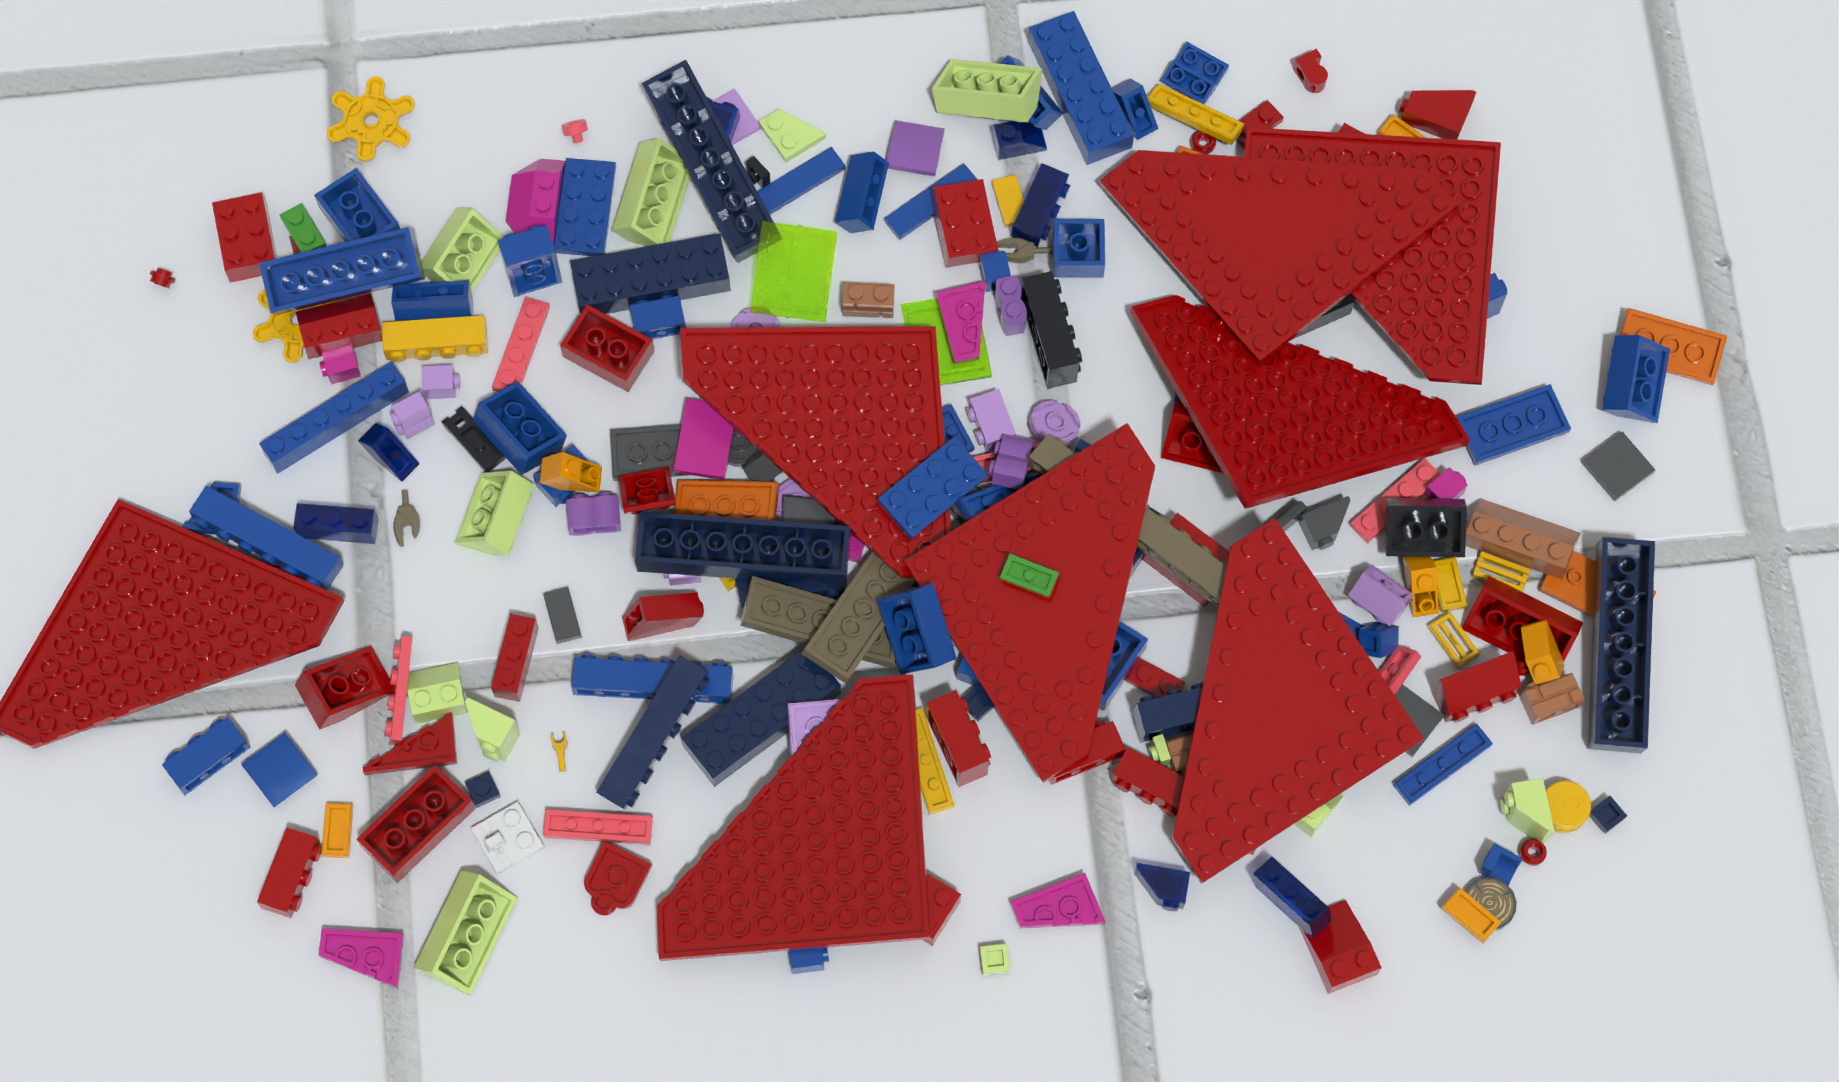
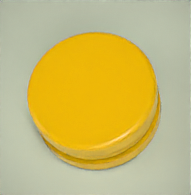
M1559 781L1546 789L1554 831L1558 833H1571L1578 830L1585 823L1591 812V800L1586 790L1572 781Z

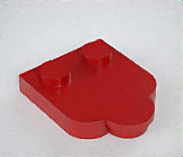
M604 841L584 880L585 889L592 896L591 906L593 910L599 915L607 916L612 914L616 908L627 909L631 907L653 865Z

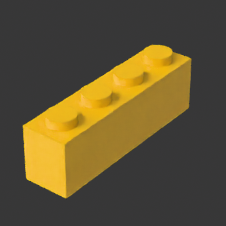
M485 316L382 322L383 353L386 360L392 362H402L405 359L413 358L429 360L431 357L451 359L455 358L456 355L481 356L488 353V334Z

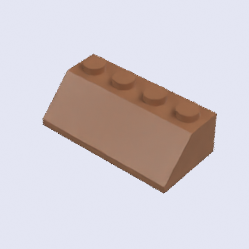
M1481 499L1473 512L1466 530V546L1563 580L1580 532Z

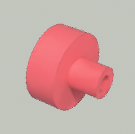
M586 119L574 120L561 125L564 136L572 135L573 143L582 142L583 137L581 133L588 130Z

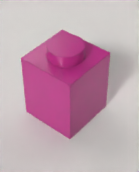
M352 344L322 352L324 361L319 362L323 377L328 376L331 385L361 377Z
M1449 467L1427 486L1424 496L1432 499H1459L1464 494L1468 484L1461 473L1458 471L1454 472Z

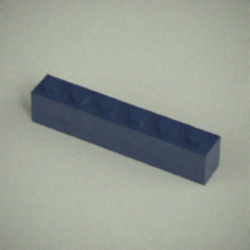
M679 655L596 793L625 810L628 806L633 807L640 796V793L637 792L642 783L647 784L654 773L651 767L656 760L659 762L662 760L668 750L665 746L670 737L674 739L682 727L679 724L684 714L688 716L695 706L696 702L693 701L696 693L698 691L702 693L709 683L710 679L707 678L709 673Z

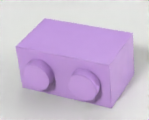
M999 389L970 398L969 408L966 409L967 415L971 423L975 422L977 442L979 446H984L986 453L995 450L996 442L1002 441L1004 434L1016 436Z
M1372 564L1362 573L1348 596L1353 599L1357 606L1371 612L1379 622L1391 626L1400 618L1414 597V594Z

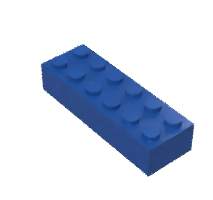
M1075 11L1029 27L1028 44L1039 67L1042 68V73L1060 110L1063 112L1062 115L1086 165L1131 149L1134 133Z
M410 227L259 263L270 313L275 315L425 280L415 233Z

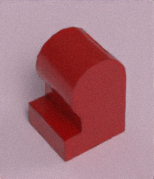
M1317 48L1296 58L1293 70L1301 83L1311 93L1323 91L1328 78L1327 70L1320 65L1322 56Z

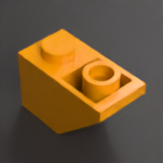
M560 452L542 458L540 483L558 490L599 492L602 467Z
M1403 557L1405 586L1408 591L1414 594L1410 601L1412 616L1419 617L1438 614L1437 567L1432 558Z

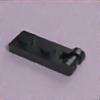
M460 406L455 410L456 414L451 418L446 417L441 423L485 473L490 472L503 462L506 457L477 427L471 415ZM463 421L465 425L458 429L456 426Z

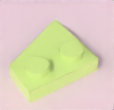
M781 109L758 121L762 131L786 163L826 139L824 131Z

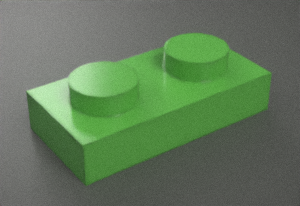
M302 203L279 214L301 253L326 247L323 238Z
M1009 554L1000 580L1050 599L1059 577V572Z

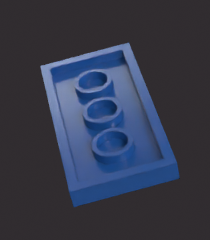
M566 158L554 243L556 253L592 257L605 254L616 162Z
M1551 384L1456 417L1470 438L1467 448L1475 466L1567 434L1571 430Z
M954 436L877 499V503L911 541L956 504L959 498L967 495L989 475Z

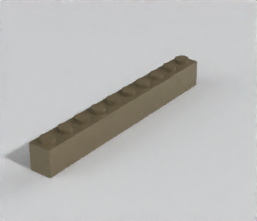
M1048 434L1029 456L1028 466L1042 476L1078 454V452H1072L1067 448V444L1059 437L1054 438ZM1147 504L1137 548L1218 607L1227 562H1220L1214 558L1212 552L1203 545L1198 546L1192 541L1191 536L1181 529L1178 531L1170 525L1171 522L1162 514H1155Z

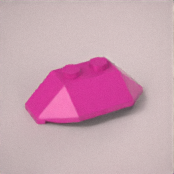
M539 159L512 175L506 223L514 233L525 232L533 226L547 225L554 245L565 161Z

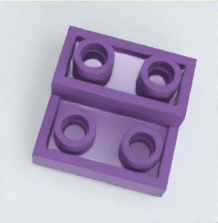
M896 120L887 158L889 162L888 169L935 176L945 128Z

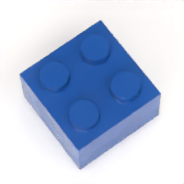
M1054 219L1052 230L1053 276L1056 278H1104V219Z

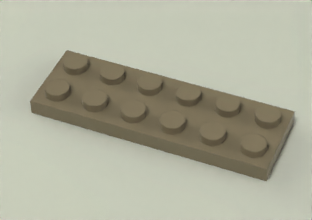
M871 552L801 654L846 684L885 626L877 599L911 588L916 581L915 578L899 577Z
M752 576L749 581L740 626L808 644L838 600ZM884 626L862 660L892 668L895 656L886 627Z

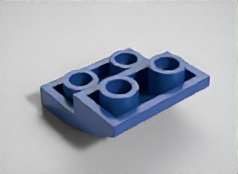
M1186 41L1177 58L1170 64L1161 82L1187 97L1205 104L1226 74L1229 64Z
M285 732L241 764L273 807H276L317 776L316 772Z

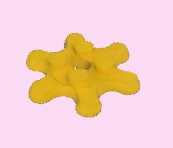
M377 76L369 78L366 83V91L360 97H352L345 91H338L332 96L333 105L343 111L344 117L340 123L328 128L327 137L334 143H340L346 139L356 140L358 143L357 157L363 162L373 160L375 149L382 142H391L395 146L403 148L410 141L409 133L399 127L398 120L400 117L412 112L415 107L414 100L406 95L395 100L387 99L384 96L385 82ZM369 116H375L378 118V123L366 125L365 120Z
M262 290L258 295L259 304L270 311L266 291ZM313 307L279 315L270 313V318L266 323L254 328L253 338L259 343H266L273 339L282 340L285 345L283 351L284 359L290 363H297L302 357L304 344L299 325H293L292 319L296 316L297 311Z

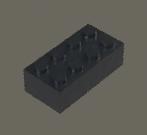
M1052 271L1022 278L1021 300L1026 306V319L1047 389L1077 382L1078 373L1081 372L1080 363H1082V355L1079 347L1075 348L1073 340H1075L1074 328L1072 324L1068 325L1066 317L1069 316L1066 302H1061L1059 294H1062L1059 279H1054Z

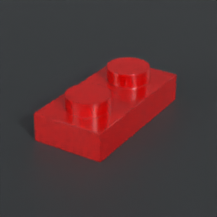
M1266 100L1239 120L1244 123V130L1236 140L1245 149L1247 127L1273 129L1283 122L1284 117Z
M1141 658L1138 659L1126 680L1127 683L1150 695H1155L1156 698L1166 696L1165 692L1173 689L1182 690L1185 685L1183 680Z

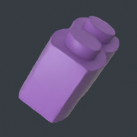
M1015 275L997 278L995 303L1001 312L1000 325L1006 336L1022 334L1026 328L1027 310L1024 302L1021 300V284Z
M1004 434L1002 441L996 442L994 456H997V459L991 460L988 475L993 476L992 484L1017 490L1024 486L1029 468V456L1033 452L1034 440Z
M602 492L596 497L591 498L584 494L573 495L571 499L566 500L569 535L579 536L621 531L618 495H613L611 492Z

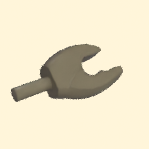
M1012 237L997 242L998 248H1015L1017 250L1015 253H1006L1007 261L1011 263L1028 262L1034 259V254H1052V247H1034V242L1023 238Z
M408 490L401 491L402 506L398 507L393 522L394 535L400 547L404 546L403 528L405 526L412 527L414 539L420 531V517L414 506H409Z

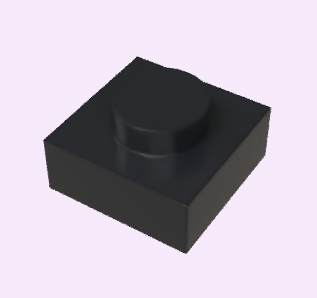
M754 155L746 161L747 173L753 184L757 183L761 188H764L771 183L770 172Z

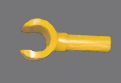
M563 733L564 740L561 743L555 742L554 734L551 736L552 747L558 755L559 772L566 771L564 750L568 747V741L565 733Z

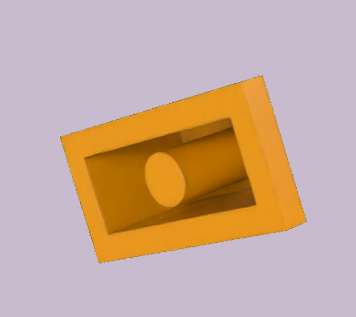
M1547 619L1521 626L1525 660L1535 685L1560 678L1565 665Z

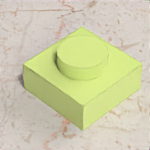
M1163 734L1154 736L1151 746L1148 747L1151 760L1157 761V763L1165 767L1169 766L1171 757Z
M1007 944L980 946L983 975L1010 972Z

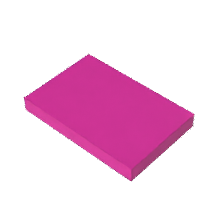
M686 398L673 470L674 473L725 480L734 427L704 400Z

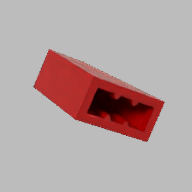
M1474 90L1412 91L1409 99L1404 98L1400 106L1399 112L1403 113L1401 120L1413 128L1436 137L1457 140L1477 92Z
M698 592L640 597L622 616L627 641L693 627L702 619L704 606L699 600Z

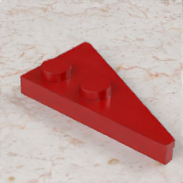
M452 712L445 714L444 718L430 727L427 725L417 735H412L394 746L393 750L379 758L378 756L370 761L366 767H363L364 775L429 768L434 765L458 764Z

